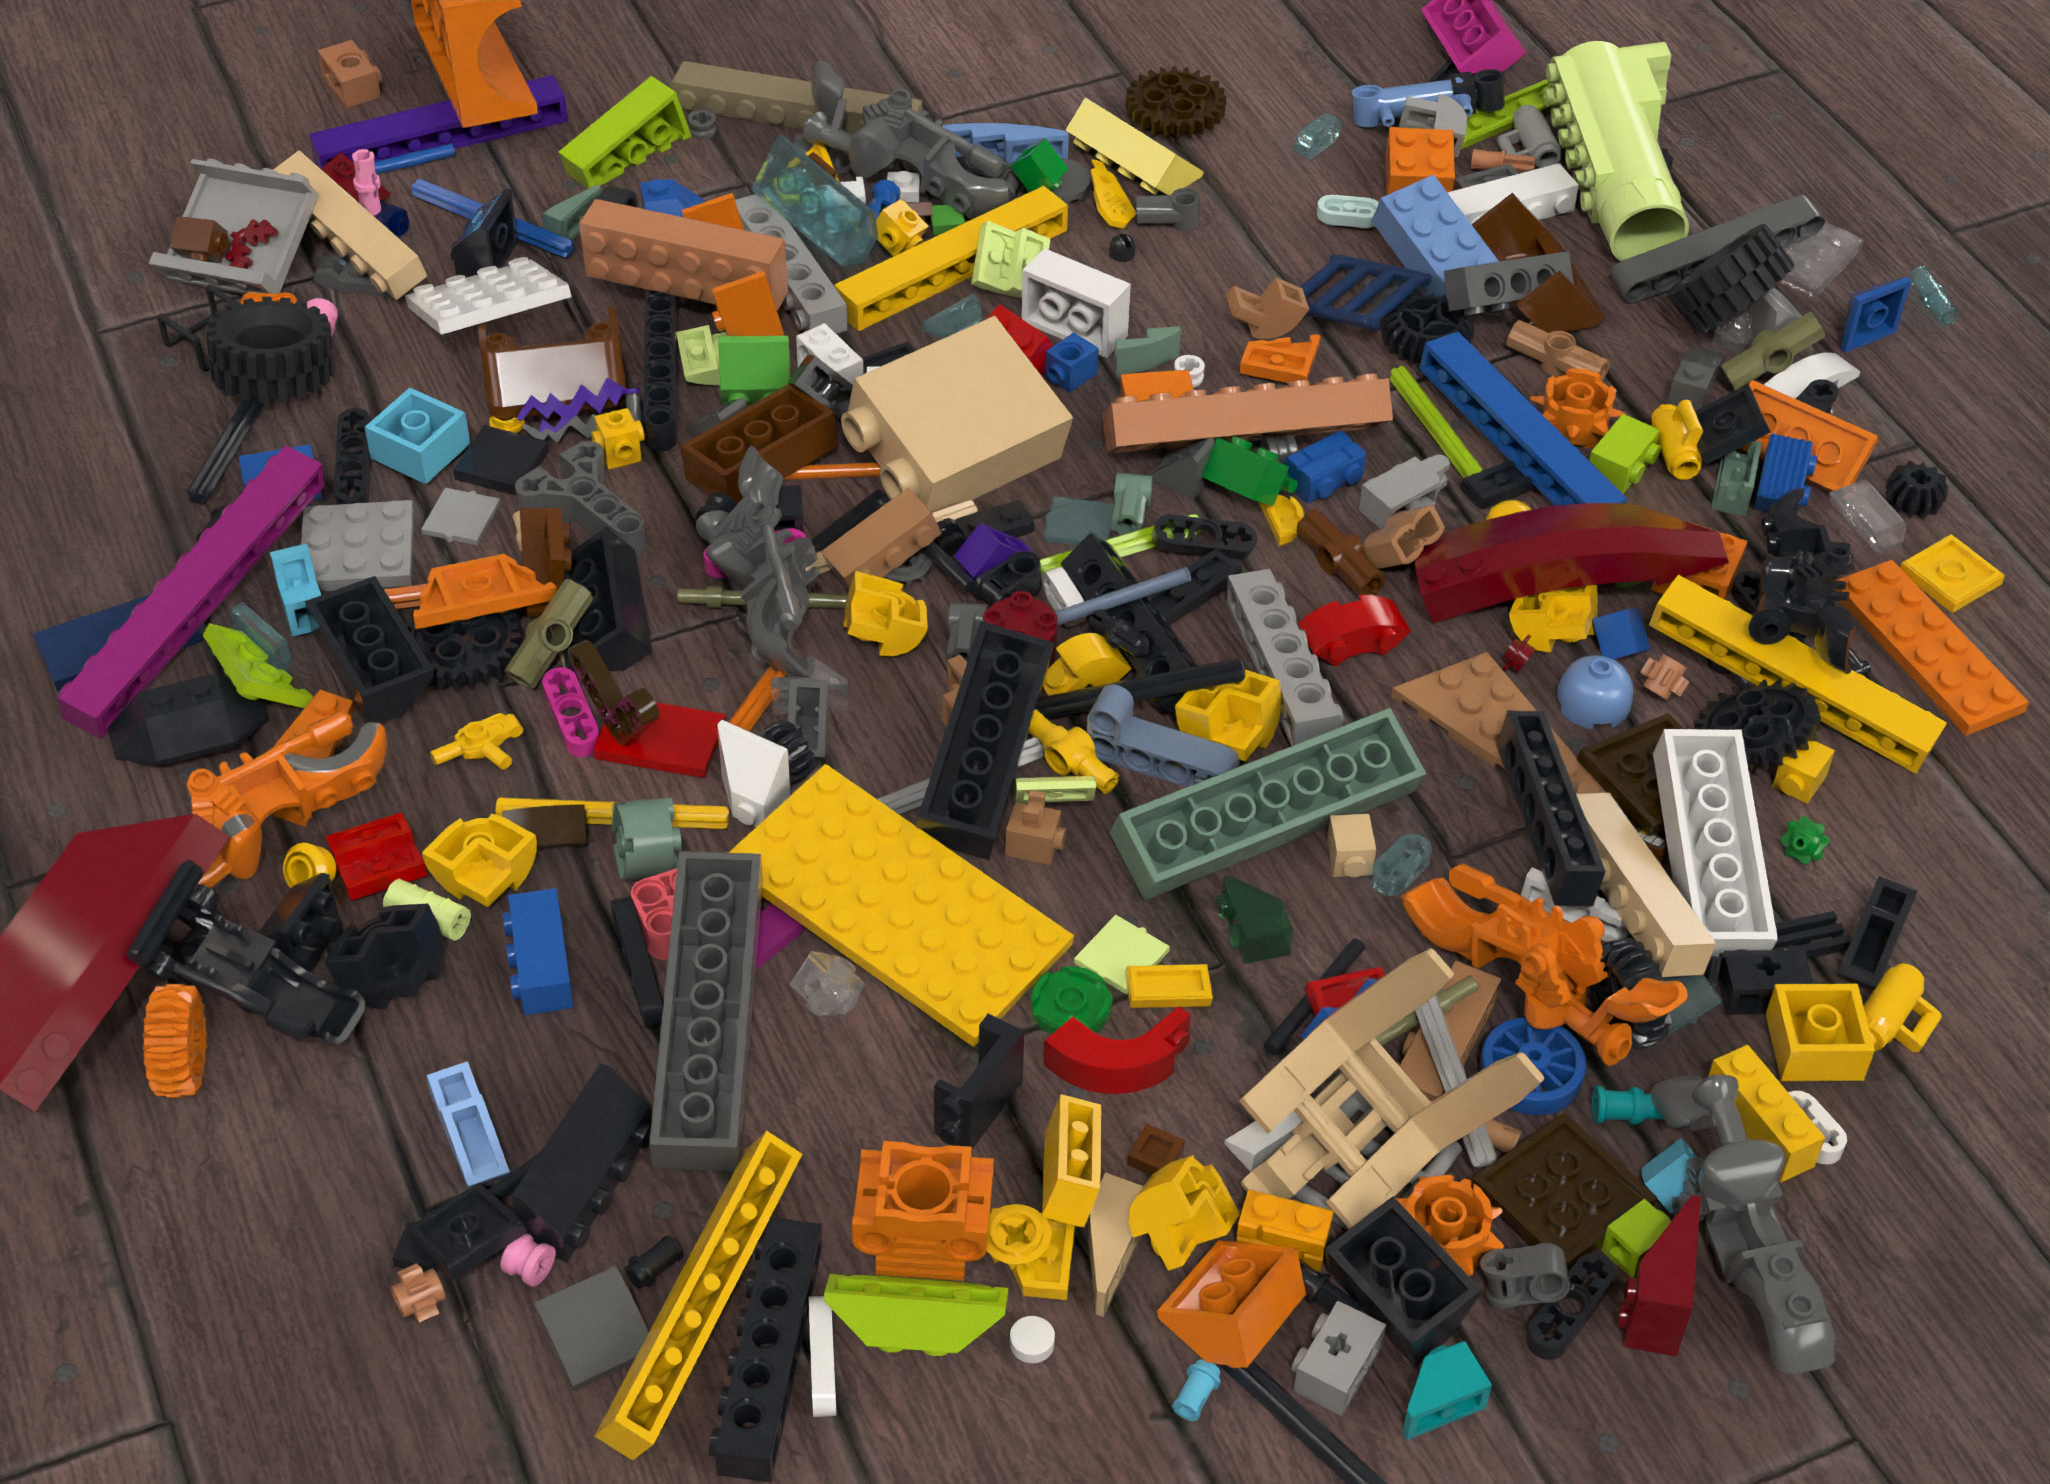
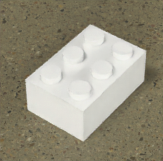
M1044 248L1023 269L1022 319L1033 327L1061 339L1074 332L1099 348V355L1108 358L1115 350V340H1124L1128 336L1131 284Z

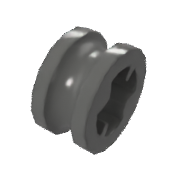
M701 109L689 114L688 123L692 137L707 139L716 134V116L712 111Z

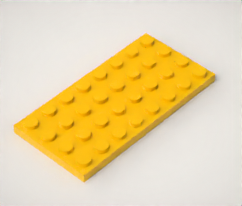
M827 764L822 766L729 852L761 854L763 875L762 897L972 1047L979 1042V1024L989 1013L1001 1019L1073 945V934L927 833L916 828L914 824Z

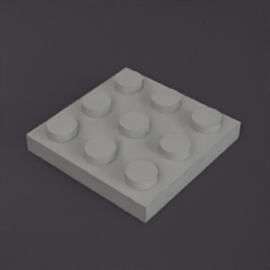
M413 501L305 507L303 510L301 545L307 544L319 590L334 591L372 576H376L382 587L411 586L414 532Z

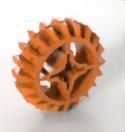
M184 984L156 986L149 996V1002L146 1005V1017L144 1018V1046L142 1050L144 1051L146 1078L149 1081V1087L156 1096L184 1098L185 1096L195 1095L202 1084V1075L205 1074L204 1066L207 1062L206 1049L208 1047L206 1036L208 1032L206 1031L207 1018L204 1015L205 1006L202 1003V996L195 986H186Z

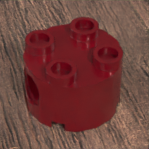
M1017 591L1011 597L994 603L984 612L983 622L1054 642L1048 668L1054 664L1057 651L1058 617L1047 604L1033 598L1028 592Z

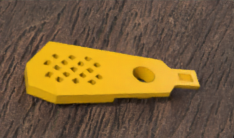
M1092 159L1094 168L1090 170L1094 187L1093 194L1097 211L1109 226L1124 229L1135 218L1137 213L1114 174L1107 171L1104 162Z

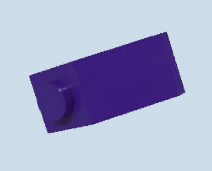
M980 522L954 556L962 564L963 570L976 581L983 572L994 568L1014 553L1033 551L1024 541Z

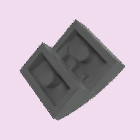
M616 1266L533 1303L535 1313L553 1345L555 1357L573 1391L633 1364L649 1334L631 1293Z

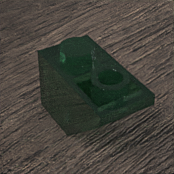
M1232 876L1223 877L1222 894L1217 895V908L1222 919L1227 918L1231 947L1239 950L1243 963L1247 964L1289 956L1293 928L1282 900Z

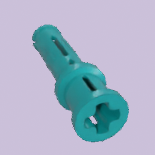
M1595 1085L1593 1089L1591 1113L1595 1124H1602L1604 1120H1627L1630 1125H1638L1644 1119H1664L1662 1114L1654 1107L1651 1094H1644V1091L1638 1087H1630L1628 1091L1605 1090L1603 1086Z

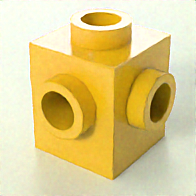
M900 199L881 211L869 232L894 257L923 243L924 240L921 237L929 226L903 199Z
M628 408L594 416L596 431L591 432V439L603 448L604 462L608 470L642 461L640 441L645 439L641 422L639 420L634 421Z

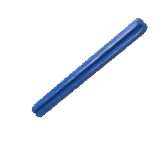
M417 179L411 186L414 197L470 220L477 210L484 205L423 179ZM515 217L519 240L563 258H569L574 253V242L571 239Z

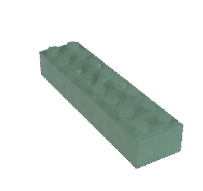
M1388 708L1120 813L1109 833L1145 901L1329 826L1330 815L1360 814L1413 793L1426 776V772L1391 708Z

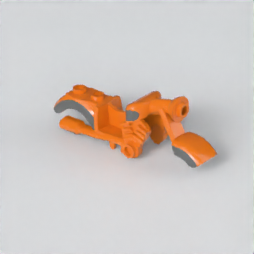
M339 711L310 724L306 732L278 744L255 759L248 753H241L240 759L244 764L233 770L228 767L227 762H222L219 766L222 774L220 776H216L207 769L193 771L187 781V788L192 803V814L199 815L230 837L198 884L212 888L229 873L239 880L250 879L255 874L260 861L262 843L261 824L271 813L282 808L295 807L301 816L307 820L312 818V812L320 808L331 807L337 801L350 798L372 787L377 782L376 777L384 766L387 756L388 742L384 726L380 723H366L361 727L358 737L352 745L333 757L312 759L296 755L311 747H324L352 733L353 724L348 713Z

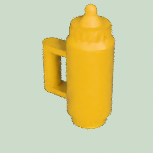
M1682 400L1677 407L1671 404H1662L1653 412L1651 421L1652 426L1660 430L1658 445L1661 446L1660 451L1667 469L1677 479L1687 480L1693 478L1699 473L1702 463L1697 443L1703 433V429L1690 400Z
M1901 963L1888 969L1863 1006L1875 1051L1880 1050L1886 1043L1891 1042L1895 1038L1909 1050L1920 1052L1942 1018L1941 1013L1921 997L1924 992V977L1912 965ZM1913 1010L1921 1016V1019L1911 1032L1903 1023Z

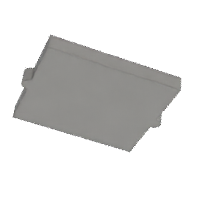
M445 488L421 528L422 534L443 538L447 542L458 541L478 545L501 504L500 499L476 494L475 491L465 492Z

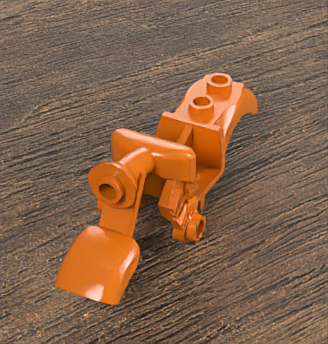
M1466 864L1458 865L1449 871L1450 883L1444 878L1432 879L1416 886L1400 897L1406 913L1414 925L1421 931L1422 936L1442 949L1457 952L1472 960L1473 967L1479 969L1498 957H1507L1520 963V978L1515 983L1525 992L1524 1014L1527 1023L1534 1029L1540 1030L1553 1029L1567 1024L1578 1035L1596 1047L1600 1059L1608 1066L1616 1065L1620 1060L1624 1059L1632 1046L1631 1026L1627 1023H1614L1610 1025L1609 1022L1613 1017L1635 1023L1653 1021L1680 1006L1688 997L1687 989L1680 981H1658L1651 978H1643L1630 991L1625 987L1606 998L1595 1013L1591 1012L1585 1007L1587 987L1608 977L1607 971H1603L1604 967H1606L1605 963L1600 961L1603 957L1601 939L1605 934V928L1601 920L1595 916H1583L1571 923L1563 919V912L1560 906L1552 907V913L1543 910L1544 900L1541 897L1531 902L1523 896L1496 884L1492 876ZM1452 886L1477 899L1485 897L1500 905L1492 913L1478 912L1466 905L1455 893Z

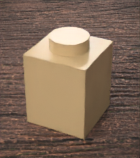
M1330 815L1326 841L1333 877L1372 875L1376 845L1370 815Z

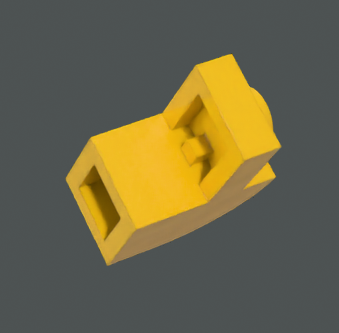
M1096 633L1080 634L1068 639L1056 648L1061 657L1048 668L1042 687L1048 695L1084 689L1088 684L1099 686L1118 682L1132 668L1118 648L1110 646L1107 639Z

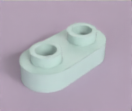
M1326 195L1318 201L1317 217L1329 226L1339 225L1369 229L1374 227L1372 218L1379 202L1365 197Z

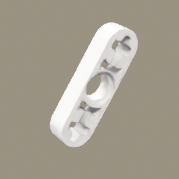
M810 1296L809 1323L813 1417L836 1416L832 1309L824 1301V1296Z

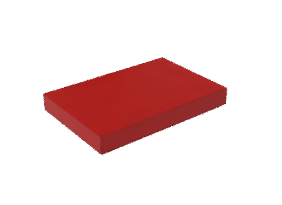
M656 702L659 710V719L640 737L621 746L610 734L604 723L593 749L594 759L706 778L718 747L717 724L721 720L726 721V714Z

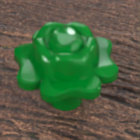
M1807 816L1801 817L1799 823L1794 820L1789 821L1787 832L1781 837V843L1788 846L1785 849L1786 856L1797 858L1802 864L1810 863L1811 859L1821 860L1823 858V850L1830 842L1828 836L1822 835L1825 831V826L1821 823H1814Z

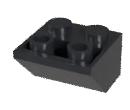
M322 872L294 885L258 932L275 940L281 952L308 972L316 968L320 955L330 942H334L337 939L342 924L337 910L330 875Z

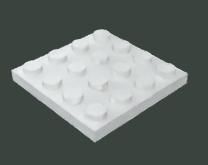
M527 257L513 259L509 261V266L499 269L496 266L481 268L477 271L478 275L465 278L464 275L453 276L445 280L446 284L433 287L432 284L421 285L413 289L414 293L405 295L408 308L441 335L571 297L568 283L533 260H528Z

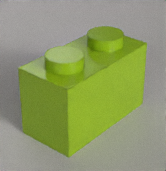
M1622 414L1591 451L1589 461L1624 494L1632 483L1637 484L1640 481L1645 467L1648 464L1653 465L1657 460L1661 450V446L1657 444L1660 430Z

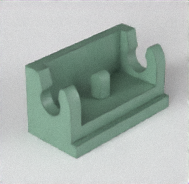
M1751 442L1746 454H1739L1734 450L1726 454L1725 459L1721 458L1711 505L1712 510L1746 516L1754 487L1762 442Z

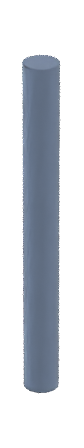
M1185 567L1054 612L1058 617V626L1092 615L1098 609L1107 610L1190 582L1191 575L1188 568Z

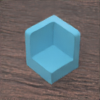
M1682 1138L1641 1168L1644 1184L1657 1196V1199L1671 1214H1674L1673 1198L1680 1196V1193L1683 1192V1182L1686 1181V1177H1689L1686 1173V1168H1689L1687 1159L1698 1157Z

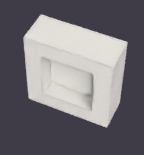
M888 172L887 180L893 181L900 188L901 195L899 200L903 199L904 202L919 203L920 172Z

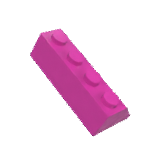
M1432 0L1421 9L1460 73L1471 71V74L1486 69L1504 72L1527 53L1492 0Z

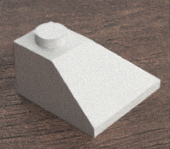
M721 720L717 724L721 775L732 816L746 825L757 827L790 797L788 749Z

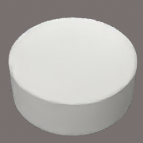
M1027 1316L1015 1322L1010 1331V1349L1016 1358L1026 1363H1039L1046 1360L1052 1354L1055 1345V1332L1047 1320L1037 1316Z

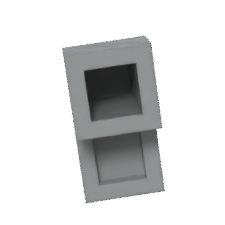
M1438 94L1436 102L1407 96L1400 116L1399 127L1453 130L1454 157L1459 156L1467 126V115L1463 107L1454 99L1443 94Z

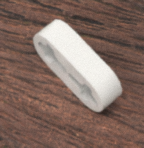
M1062 567L1042 573L1041 580L1044 593L1055 611L1084 602L1081 594ZM1087 616L1064 625L1071 627L1087 621Z
M1803 1091L1788 1092L1826 1137L1817 1162L1820 1164L1836 1163L1841 1159L1847 1143V1136L1844 1130L1813 1096ZM1831 1141L1833 1143V1146L1826 1142Z

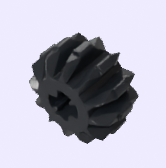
M1908 461L1905 466L1897 465L1885 486V494L1888 498L1887 504L1896 506V513H1908L1909 518L1913 515H1918L1925 519L1928 514L1936 515L1948 495L1946 476L1937 473V467H1926L1924 461L1920 465H1916L1912 461Z
M782 718L777 722H772L757 734V736L788 749L790 786L806 779L817 767L814 752L810 749L809 742L805 740L802 732H799L796 726L788 720Z

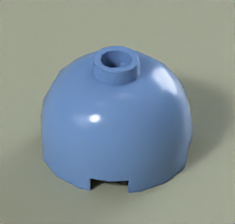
M1598 655L1581 657L1566 668L1558 684L1556 696L1562 706L1561 713L1572 723L1587 729H1593L1594 724L1604 725L1611 723L1612 728L1625 721L1633 703V681L1625 667L1614 659Z

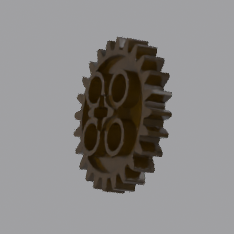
M1173 66L1171 71H1166V69L1160 67V73L1148 70V77L1140 74L1138 81H1131V87L1127 88L1125 109H1128L1127 115L1133 117V124L1141 123V130L1151 128L1152 135L1161 131L1164 138L1170 133H1174L1176 139H1179L1183 133L1192 138V132L1204 135V128L1214 130V124L1221 123V117H1225L1227 96L1224 95L1225 89L1219 88V81L1211 82V75L1200 77V70L1192 74L1189 73L1188 67H1185L1182 72L1178 71L1176 66Z

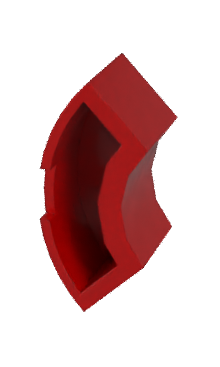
M1359 595V601L1342 605L1336 600L1311 612L1299 621L1298 625L1301 630L1305 631L1307 642L1313 653L1334 666L1361 653L1375 652L1385 655L1411 632L1394 601L1376 595Z

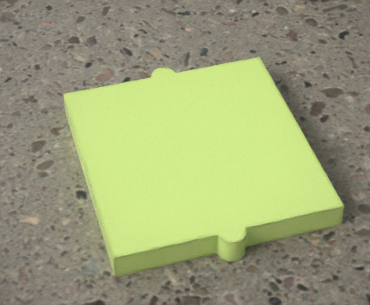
M1115 915L1074 958V964L1100 975L1106 983L1128 995L1125 977L1127 966L1157 965L1169 952L1170 946L1146 933V928H1138Z

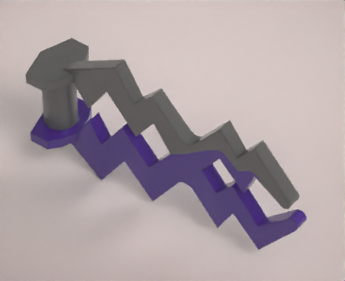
M609 378L605 379L597 396L581 384L569 405H564L551 392L545 405L530 395L517 417L519 421H522L533 407L547 419L555 411L561 416L556 428L542 419L540 430L527 424H523V429L533 437L545 440L547 435H549L558 443L567 427L572 426L589 439L591 432L596 430L594 419L596 415L592 414L587 425L577 417L584 402H587L596 411L601 413L608 398L616 406L621 395H625L626 406L634 421L639 420L641 424L644 423L639 398L640 388L626 389Z

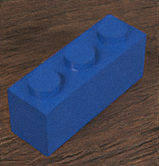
M557 888L508 895L510 911L502 912L505 937L513 936L514 943L506 944L509 968L517 967L518 973L517 975H510L513 1000L521 999L524 1015L573 1008Z

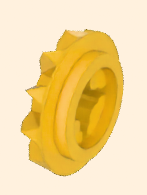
M1021 1204L1002 1206L990 1213L986 1252L991 1255L994 1264L999 1261L1006 1263L1011 1270L1016 1265L1026 1264L1030 1268L1036 1259L1045 1258L1046 1251L1051 1244L1052 1233L1050 1224L1046 1218L1042 1217V1213L1030 1206ZM1025 1230L1024 1243L1016 1241L1008 1246V1233L1016 1236L1019 1232L1022 1233Z

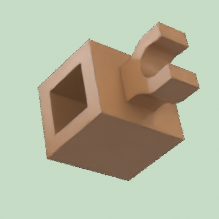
M1030 790L1028 804L1015 802L1006 828L1005 856L1051 865L1055 851L1063 850L1067 828L1061 827L1060 810L1044 807L1046 793Z

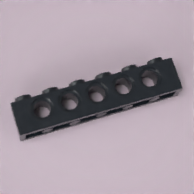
M1092 532L1061 562L1079 593L1084 595V601L1139 583L1114 547ZM1149 596L1105 610L1109 615L1118 620L1124 619L1128 621L1132 629L1144 635L1150 641L1147 647L1148 653L1146 655L1141 654L1139 657L1133 656L1121 647L1118 648L1128 664L1133 665L1136 669L1133 673L1135 678L1199 666ZM1186 692L1151 698V701L1162 713L1168 714L1171 712L1176 715L1175 705Z
M1507 710L1496 746L1554 905L1594 906L1606 870L1545 712Z
M770 1217L766 1233L761 1234L755 1246V1260H758L759 1263L757 1272L750 1271L747 1278L746 1298H750L748 1310L741 1309L738 1317L737 1336L741 1337L739 1349L732 1348L729 1355L727 1373L729 1376H732L730 1388L723 1387L719 1398L718 1415L723 1416L720 1429H712L709 1441L708 1454L715 1457L718 1476L772 1483L809 1314V1297L813 1296L823 1250L821 1224ZM789 1268L787 1271H778L777 1269ZM774 1305L782 1306L779 1309H768V1307ZM763 1344L774 1345L770 1348H759ZM755 1383L765 1384L763 1387L760 1388L749 1387L750 1385ZM745 1423L756 1424L755 1427L750 1429L740 1428Z

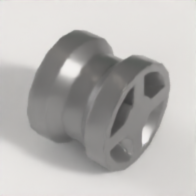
M1292 433L1283 434L1279 439H1274L1271 436L1262 438L1261 448L1278 454L1276 461L1284 464L1286 457L1298 452L1296 440Z

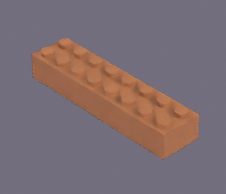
M1377 374L1358 375L1356 379L1349 380L1348 382H1344L1343 377L1322 379L1321 383L1309 386V380L1288 382V386H1283L1279 389H1275V383L1254 385V389H1249L1247 392H1241L1240 386L1220 388L1219 392L1213 393V395H1206V390H1192L1185 392V395L1179 396V398H1172L1171 393H1159L1150 395V399L1137 402L1136 396L1116 398V402L1110 403V406L1102 412L1106 454L1187 447L1209 437L1214 442L1217 437L1231 441L1233 436L1250 441L1270 436L1281 438L1283 434L1292 433L1293 436L1334 433L1341 430L1344 432L1376 429L1393 421L1389 378L1378 379Z

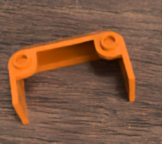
M733 193L681 210L684 218L744 230ZM764 271L712 289L717 311L712 312L719 332L725 330L727 336H785Z

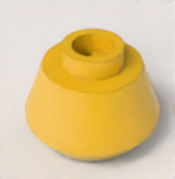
M299 843L289 849L283 863V874L290 888L322 872L329 874L331 882L333 881L336 874V863L332 854L327 849L309 843Z

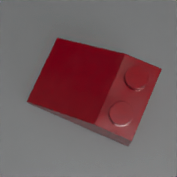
M1691 1195L1641 1260L1636 1278L1628 1277L1624 1301L1620 1302L1617 1317V1328L1624 1329L1623 1347L1677 1357L1693 1309L1701 1196Z

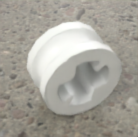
M1183 355L1175 360L1174 370H1189L1193 387L1199 386L1203 382L1205 365L1201 358L1194 355Z

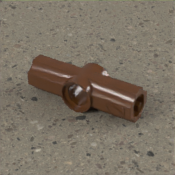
M1316 509L1306 512L1304 517L1297 523L1296 532L1317 552L1318 562L1325 573L1328 575L1337 573L1358 595H1376L1385 585L1386 576L1365 556L1363 545L1357 535L1351 532L1343 534L1323 512H1318Z

